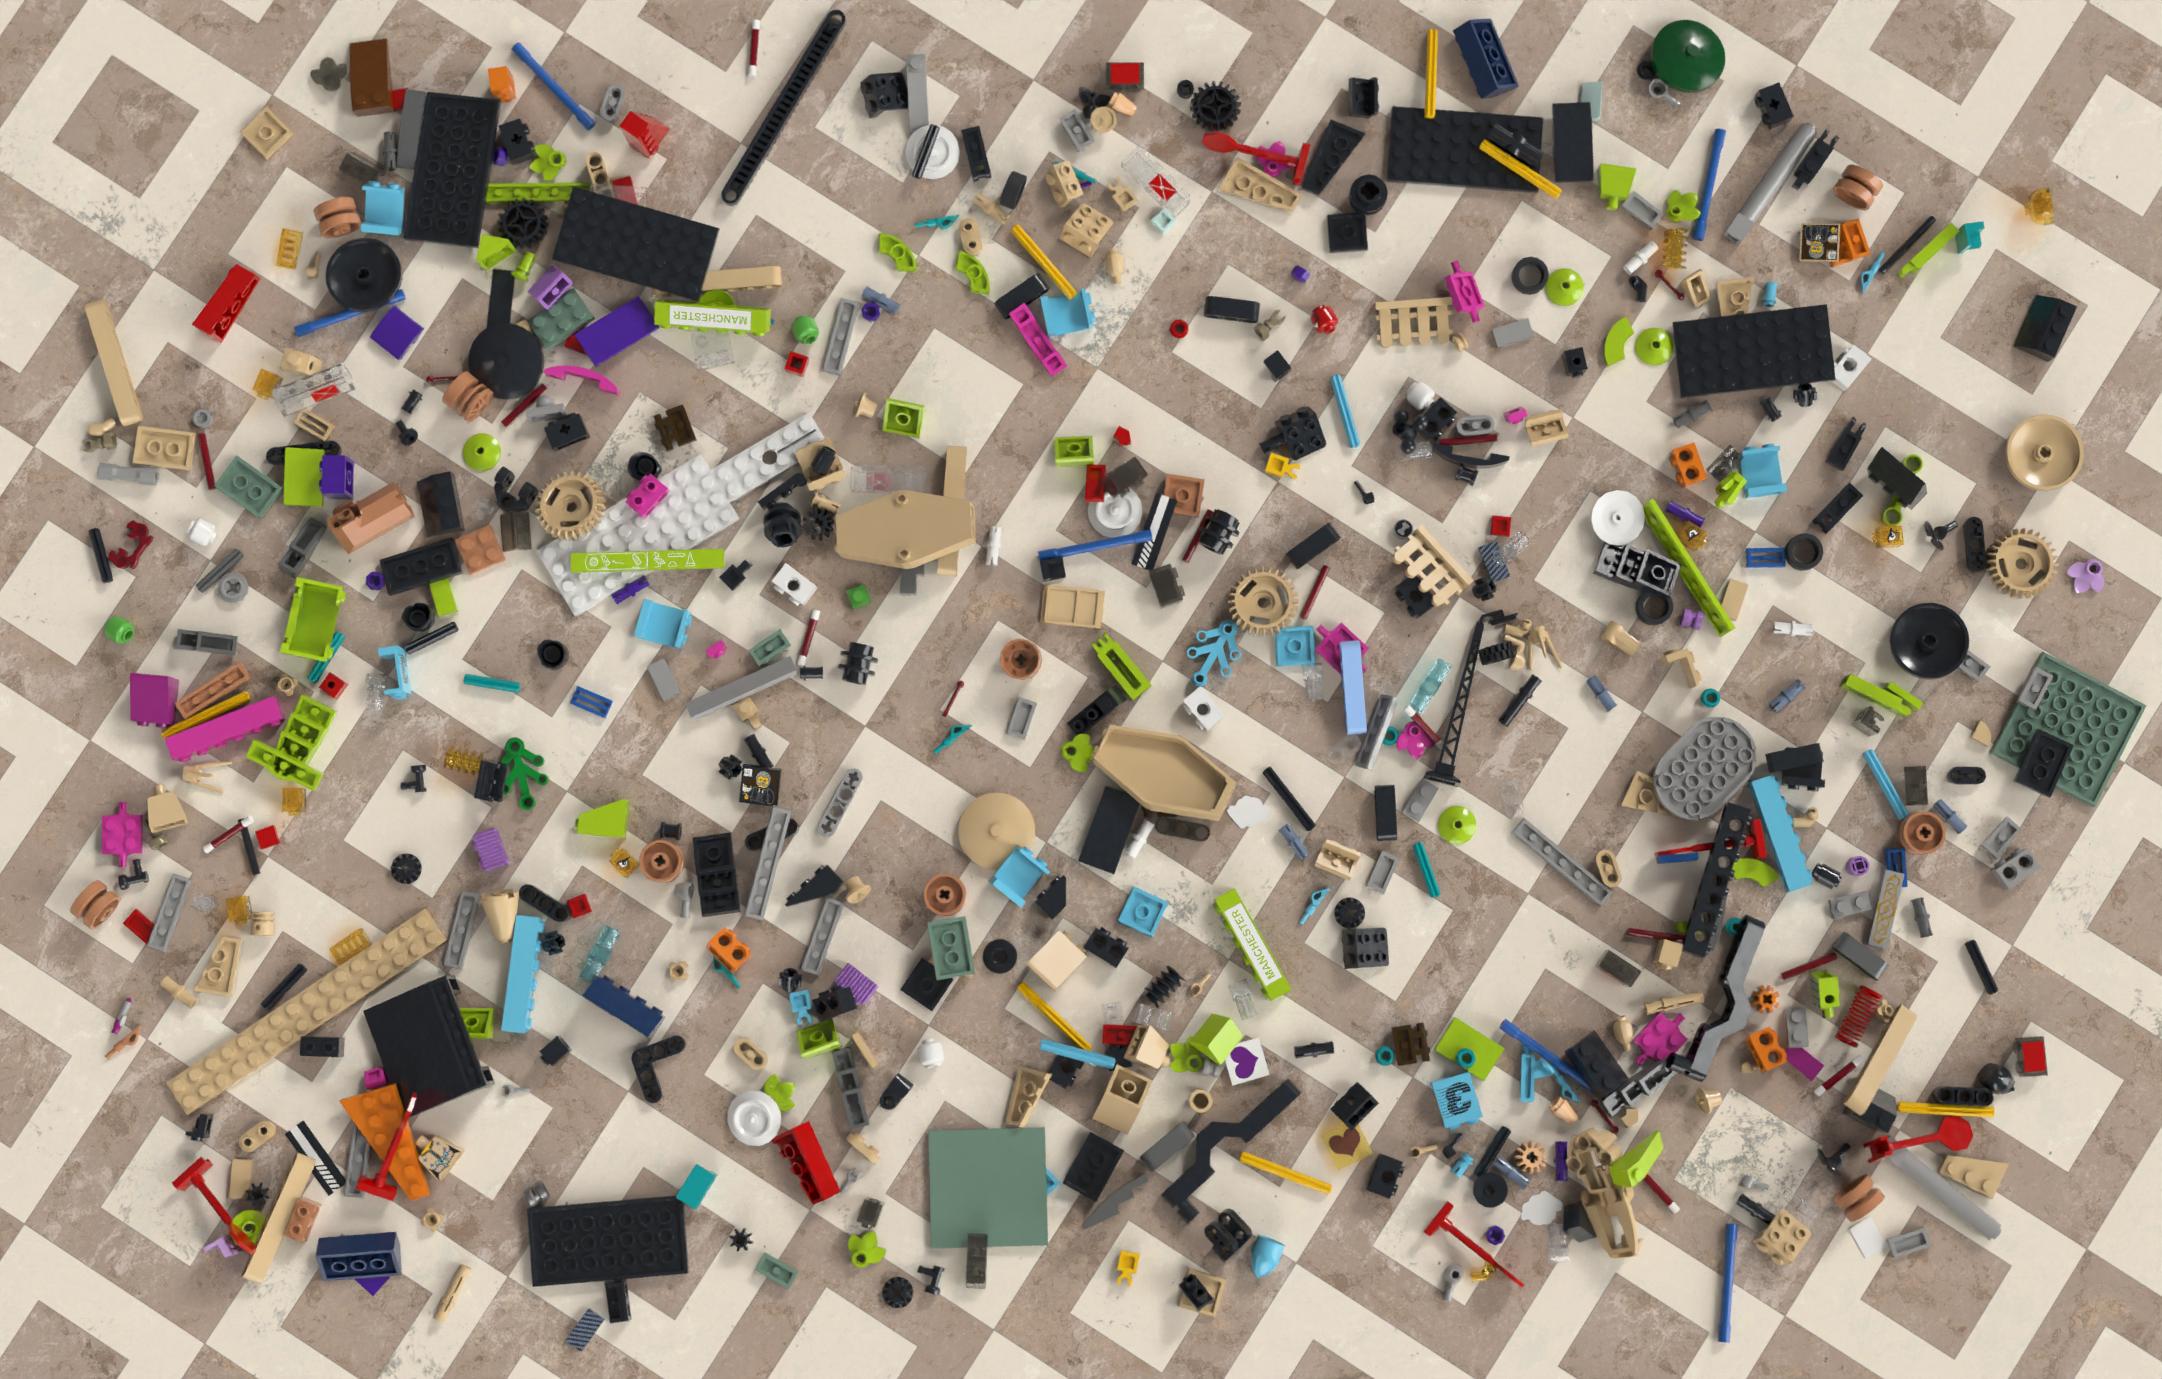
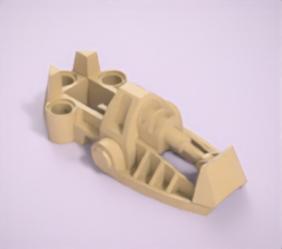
M1588 1128L1579 1135L1571 1137L1566 1165L1571 1171L1577 1172L1578 1178H1584L1588 1189L1581 1191L1580 1199L1597 1235V1239L1610 1258L1638 1256L1643 1238L1638 1239L1635 1218L1630 1204L1634 1196L1633 1187L1614 1185L1609 1169L1612 1164L1622 1157L1621 1148L1617 1144L1612 1143L1617 1137L1610 1131L1598 1132L1594 1128ZM1590 1151H1594L1596 1160L1601 1165L1595 1167ZM1618 1215L1619 1223H1621L1624 1234L1621 1236V1243L1617 1245L1611 1216Z

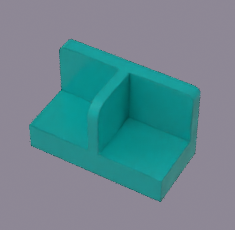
M1983 221L1965 223L1959 228L1960 232L1955 235L1958 254L1981 247L1980 232L1985 229Z
M696 1164L676 1195V1198L697 1209L718 1174Z

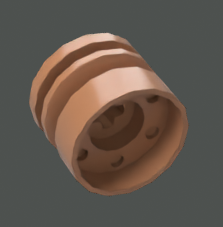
M466 371L450 384L442 397V402L452 410L458 409L457 414L460 417L463 416V419L469 423L486 409L493 397V392L489 388L486 389L484 384L477 386L478 380Z
M1025 639L1011 640L1004 646L1000 655V663L1007 675L1015 679L1025 680L1038 673L1042 664V656L1038 647L1032 642ZM1021 654L1027 658L1023 665L1017 662V658H1020Z

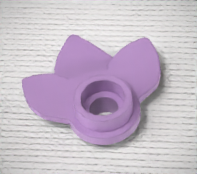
M2090 559L2085 563L2077 562L2067 571V575L2075 578L2074 589L2076 593H2083L2090 588L2099 593L2104 586V578L2101 575L2103 567L2096 559ZM2090 566H2093L2095 568L2094 572H2091L2089 570Z

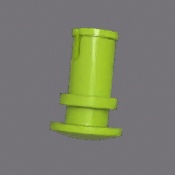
M526 252L520 265L516 266V271H511V274L522 282H528L529 280L526 276L530 275V269L537 257L530 252Z

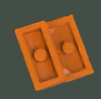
M1859 219L1840 224L1839 262H1829L1831 268L1871 254Z

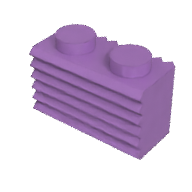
M553 264L527 292L548 310L565 293V290H568L570 285H573V282Z
M494 827L473 835L472 846L475 852L478 851L480 858L478 862L482 870L491 872L510 864L497 828Z
M847 963L834 979L835 987L841 985L843 989L850 986L857 1005H860V1003L865 1005L879 988L877 984L850 963Z

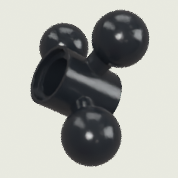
M1400 409L1394 413V421L1396 423L1393 425L1392 432L1402 440L1400 445L1401 451L1405 454H1411L1416 448L1414 442L1417 436L1416 429L1419 431L1426 429L1428 420L1425 416L1419 415L1414 418L1413 424L1409 425L1407 423L1409 419L1407 411Z

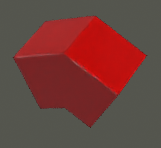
M1118 426L1113 438L1119 441V447L1131 445L1130 432Z

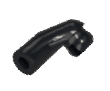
M1631 276L1629 284L1637 291V302H1646L1647 284L1639 276Z

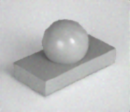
M549 396L539 397L536 402V408L525 410L530 423L565 418L567 415L564 404H555L554 400Z

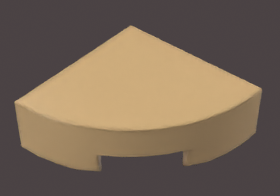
M1978 721L1970 738L1988 747L1991 743L1990 730L1984 722Z

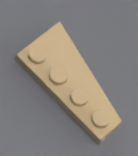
M1239 157L1236 158L1218 188V191L1293 213L1302 198L1300 193Z
M1636 771L1620 806L1676 817L1669 813L1657 799L1653 787V778Z

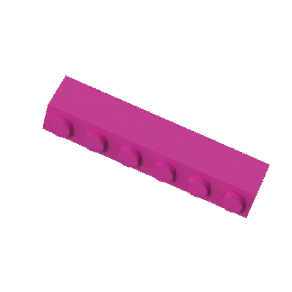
M272 696L167 737L165 741L172 760L183 763L191 760L193 755L198 754V756L209 753L211 748L216 747V749L225 747L229 741L234 740V742L243 740L245 738L244 735L252 733V735L261 733L263 731L262 728L270 726V728L276 727L281 724L280 721L285 720L278 698Z

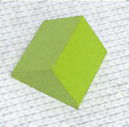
M482 234L476 261L487 271L517 252L509 239Z
M886 398L882 431L920 438L926 411L925 406Z
M1092 436L1054 438L1056 467L1094 465Z
M460 1008L470 1038H493L494 1008Z
M1212 1013L1189 1043L1221 1066L1243 1038V1035L1231 1018Z
M833 1018L796 1031L800 1053L805 1060L842 1047Z

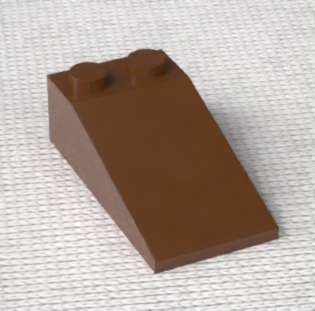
M387 38L349 43L352 111L358 117L395 112Z

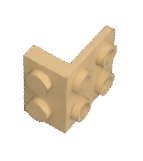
M1082 203L1065 224L1059 239L1092 258L1100 241L1112 227L1113 221L1087 204Z
M829 437L797 449L795 452L810 491L821 490L826 484L831 482L838 483L843 480V477H846L837 453L827 474L819 475L812 471L813 467L810 464L819 448L825 445L836 452Z
M1678 648L1663 653L1664 656L1659 658L1661 666L1680 660L1689 688L1700 685L1701 676L1699 671L1694 668V655L1692 652H1689L1688 648L1678 651Z
M1781 1209L1763 1233L1756 1235L1753 1242L1760 1251L1771 1256L1774 1263L1783 1267L1794 1261L1810 1238L1811 1231L1786 1210Z

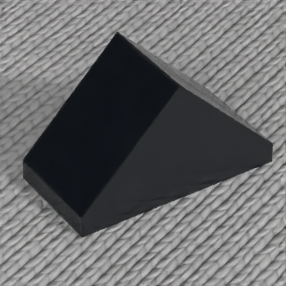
M1581 1200L1563 1207V1231L1579 1243L1597 1237Z

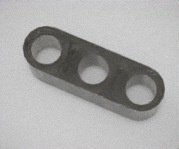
M1160 817L1155 822V830L1161 835L1195 842H1205L1210 836V830L1204 824L1169 817ZM1160 821L1168 822L1169 828L1166 831H1161L1158 828ZM1180 824H1184L1188 828V832L1184 835H1180L1177 832V827ZM1199 828H1203L1207 832L1206 837L1203 839L1196 836V830Z
M968 1233L966 1288L986 1289L988 1234Z

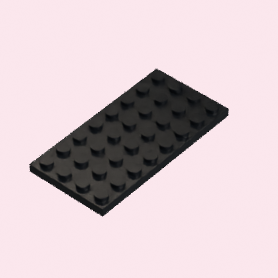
M435 92L426 93L404 231L405 240L479 248L501 101L499 99Z
M1392 107L1387 182L1538 193L1539 188L1482 151L1479 146L1484 139L1488 140L1489 133L1497 124L1512 134L1521 135L1528 141V144L1541 151L1543 117L1435 109L1434 118H1425L1424 108ZM1516 159L1540 175V161L1536 168L1521 159Z
M573 186L552 260L699 302L720 229Z
M1827 304L1672 323L1681 398L1836 380Z
M676 1195L527 1208L532 1287L689 1273L684 1202L677 1199Z

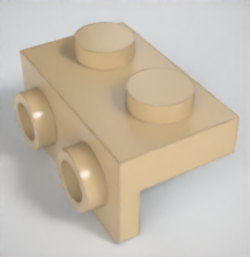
M1069 161L1055 164L1045 173L1046 181L1052 189L1054 200L1058 203L1059 208L1067 206L1072 199L1083 195V191Z
M1562 409L1551 410L1547 413L1531 415L1525 418V431L1531 447L1568 438Z
M1325 839L1314 866L1350 881L1361 853L1353 848L1342 846L1334 840Z

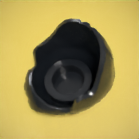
M636 452L628 461L627 470L629 475L639 481L645 475L649 476L650 474L658 478L662 472L659 462L647 452Z
M417 602L406 607L401 618L411 630L425 632L433 626L435 613L429 605Z
M543 640L537 647V654L541 664L548 669L558 670L568 662L569 651L564 644L557 640Z
M1989 1063L1980 1070L1979 1081L1992 1094L1999 1095L2015 1091L2014 1078L2006 1067Z

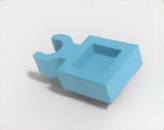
M809 990L790 993L793 1013H799L797 1017L798 1025H802L801 1018L804 1016L808 1018V1023H812V1017L807 1013V1010L812 1009Z

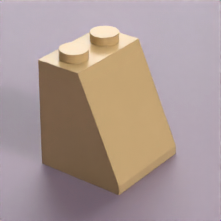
M1065 930L1063 933L1058 931L1027 963L1054 991L1087 958L1084 955L1087 951L1080 944L1075 946L1071 942L1073 938Z
M1116 1065L1092 1119L1128 1135L1141 1110L1152 1080L1120 1065Z

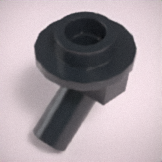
M402 419L395 423L401 432L399 438L403 445H411L417 440L418 433L415 429H407Z

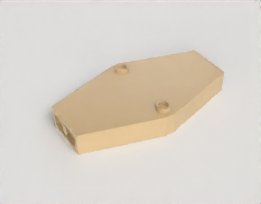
M898 490L836 516V522L833 524L834 532L837 536V541H834V548L842 558L903 569L918 567L976 543L975 512L971 501L911 490Z
M1110 725L1108 730L1104 729L1100 737L1102 742L1100 746L1095 747L1092 753L1094 764L1143 807L1151 811L1214 821L1220 820L1235 789L1236 782L1185 738L1173 734Z

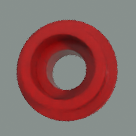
M1178 319L1171 323L1170 333L1173 337L1181 339L1188 334L1189 327L1184 320ZM1176 327H1182L1183 331L1177 332L1175 330Z

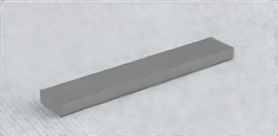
M791 656L685 704L691 719L694 721L798 674Z
M776 805L772 806L744 913L746 917L759 920L764 919L792 809Z
M1525 818L1511 832L1599 907H1602L1614 893Z

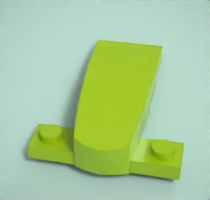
M302 694L294 712L289 717L285 730L280 734L276 748L255 739L248 750L246 758L266 767L272 775L279 779L294 781L312 791H316L324 773L308 764L325 738L337 714V710Z

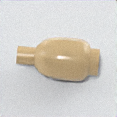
M1119 249L1108 250V254L1105 256L1107 272L1113 277L1114 284H1121V275L1124 273L1125 268L1124 257L1119 253Z
M1626 1015L1615 1017L1613 1030L1616 1040L1623 1045L1624 1052L1631 1051L1630 1042L1633 1040L1632 1023L1627 1019Z

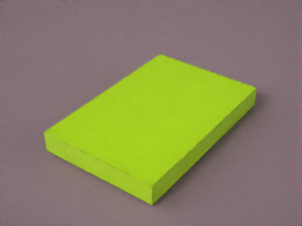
M285 447L284 505L323 507L324 495L319 490V480H322L319 463L322 461V455H325V449Z
M1454 1017L1434 1050L1456 1064V1054L1459 1050L1464 1048L1472 1050L1476 1057L1475 1063L1471 1067L1464 1069L1485 1081L1505 1048ZM1467 1054L1463 1055L1462 1060L1467 1062L1469 1056Z

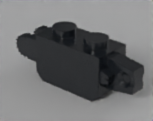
M1825 129L1820 138L1814 142L1794 171L1793 176L1797 179L1791 187L1798 191L1803 183L1808 185L1814 179L1833 151V146L1839 137L1837 135L1833 137L1830 144L1824 142L1823 140L1829 134L1828 129Z

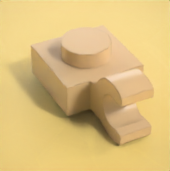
M750 696L732 705L743 722L749 719L756 730L762 726L755 715L760 711Z

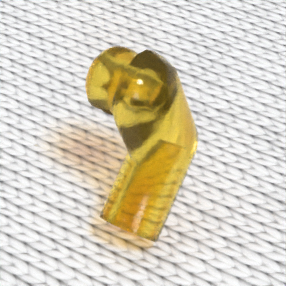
M1485 1262V1267L1481 1272L1470 1273L1471 1282L1488 1281L1496 1272V1267Z

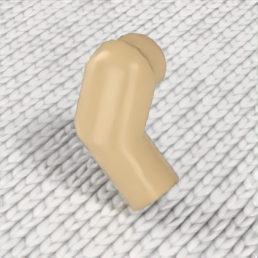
M110 417L104 423L90 424L87 430L90 435L103 436L104 433L110 431L117 424Z
M1524 619L1517 626L1506 624L1504 634L1522 637L1532 628V622L1529 619Z
M1811 807L1802 818H1792V827L1812 826L1818 818V810Z

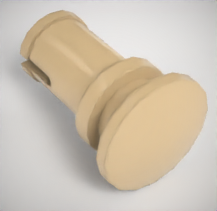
M817 490L811 499L810 508L815 505L817 509L822 508L836 515L841 504L825 498V495H819V490Z

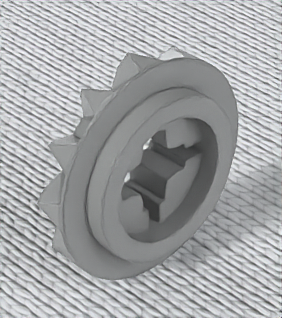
M235 572L228 573L220 579L218 593L223 600L237 603L244 600V597L248 594L249 584L241 574ZM229 582L234 585L238 584L236 587L238 593L234 591L229 592L231 589Z

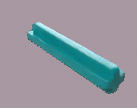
M338 631L333 635L331 648H334L333 656L345 639V635ZM328 659L327 662L317 661L307 679L317 683L331 659Z
M465 674L464 684L515 693H519L521 687L519 682Z
M1418 842L1413 845V849L1430 897L1434 898L1441 893L1422 842Z

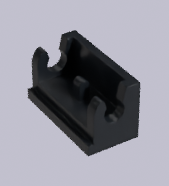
M481 760L474 798L489 802H502L509 764L494 760Z
M627 1280L605 1283L609 1322L630 1321L632 1318Z

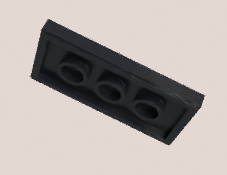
M453 537L380 559L389 596L463 574Z

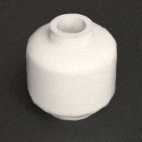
M1423 382L1413 383L1406 392L1407 401L1417 410L1429 409L1435 402L1433 400L1435 396L1434 391Z
M202 518L193 519L187 531L189 540L201 546H206L208 542L213 543L217 535L214 532L215 525Z
M934 1039L922 1041L923 1045L917 1048L920 1064L926 1066V1069L941 1066V1062L945 1059L942 1044L934 1042Z

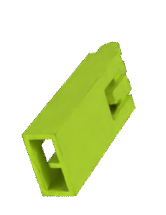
M1951 222L1897 273V276L1903 278L1909 272L1912 274L1916 273L1960 232L1959 229Z
M1105 632L1102 635L1107 641L1103 642L1098 637L1096 640L1101 646L1098 647L1095 642H1092L1091 646L1098 653V659L1132 701H1134L1152 685L1116 640L1113 642ZM1113 651L1122 660L1116 666L1112 663V661L1117 659L1116 656L1112 653Z
M1851 673L1846 675L1841 683V688L1901 717L1911 714V709L1901 704L1902 698Z

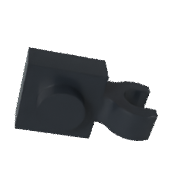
M745 559L737 568L732 564L719 578L734 591L747 579L743 574L753 565L749 560Z

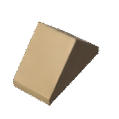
M1701 269L1685 277L1679 284L1695 308L1712 299Z

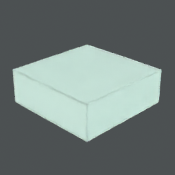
M1163 207L1150 222L1164 235L1177 220Z

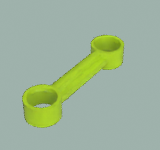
M1911 454L1905 457L1901 463L1906 466V461L1909 458L1915 459L1918 463V469L1912 472L1916 474L1922 469L1923 461L1918 455ZM1893 496L1890 507L1881 514V522L1886 527L1898 525L1903 518L1900 511L1902 506L1897 502L1898 498ZM1894 511L1897 514L1898 520L1895 524H1891L1886 520V512Z

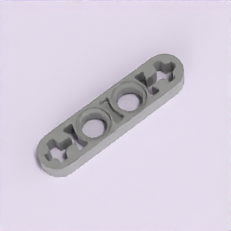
M858 769L848 770L818 825V831L822 836L831 837L836 832L863 780V775ZM857 772L859 780L853 781L852 786H855V788L852 790L849 786H845L844 783L847 782L849 784L851 781L849 775ZM843 789L850 791V797L847 800L840 798L839 794ZM834 806L841 808V814L838 817L831 815L830 811ZM829 816L831 819L837 820L836 824L832 822L830 825L832 831H827L825 834L823 833L824 829L822 826L823 824H828L829 820L826 817Z

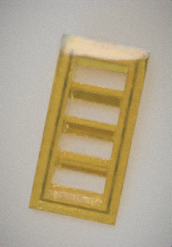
M282 228L276 266L296 269L303 240V231ZM288 235L296 236V239H289ZM286 242L295 245L294 247L286 246ZM284 251H293V255L285 254ZM283 257L292 259V263L282 261Z
M359 928L329 950L337 963L341 965L372 945V942L364 929ZM358 936L363 943L361 946L355 937ZM349 941H353V943L357 947L355 950L353 949ZM344 944H346L348 949L350 950L349 954L343 947ZM340 948L345 957L341 958L336 949Z

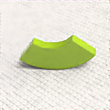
M879 233V253L891 257L897 265L898 272H917L916 262L911 250L900 239L889 234Z
M959 251L956 271L963 273L968 278L971 292L989 295V278L982 264L974 256Z
M1626 316L1614 324L1606 337L1604 359L1607 367L1625 359V342L1634 334Z
M1751 858L1739 859L1737 863L1734 862L1732 869L1735 870V880L1750 878L1758 882L1761 887H1765L1780 878L1769 865Z

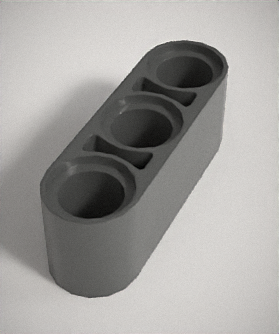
M1846 932L1841 934L1832 947L1837 953L1876 981L1880 979L1889 966L1885 960Z
M1182 1121L1144 1152L1140 1158L1153 1172L1190 1142L1195 1135Z

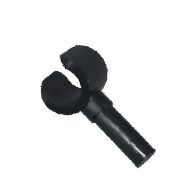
M1355 481L1354 484L1360 491L1363 502L1365 504L1374 503L1373 493H1366L1359 481Z
M1459 1133L1451 1144L1443 1148V1154L1447 1159L1456 1154L1453 1148L1464 1136L1463 1134Z

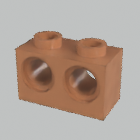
M305 1197L298 1198L284 1236L299 1242L307 1241L322 1204Z

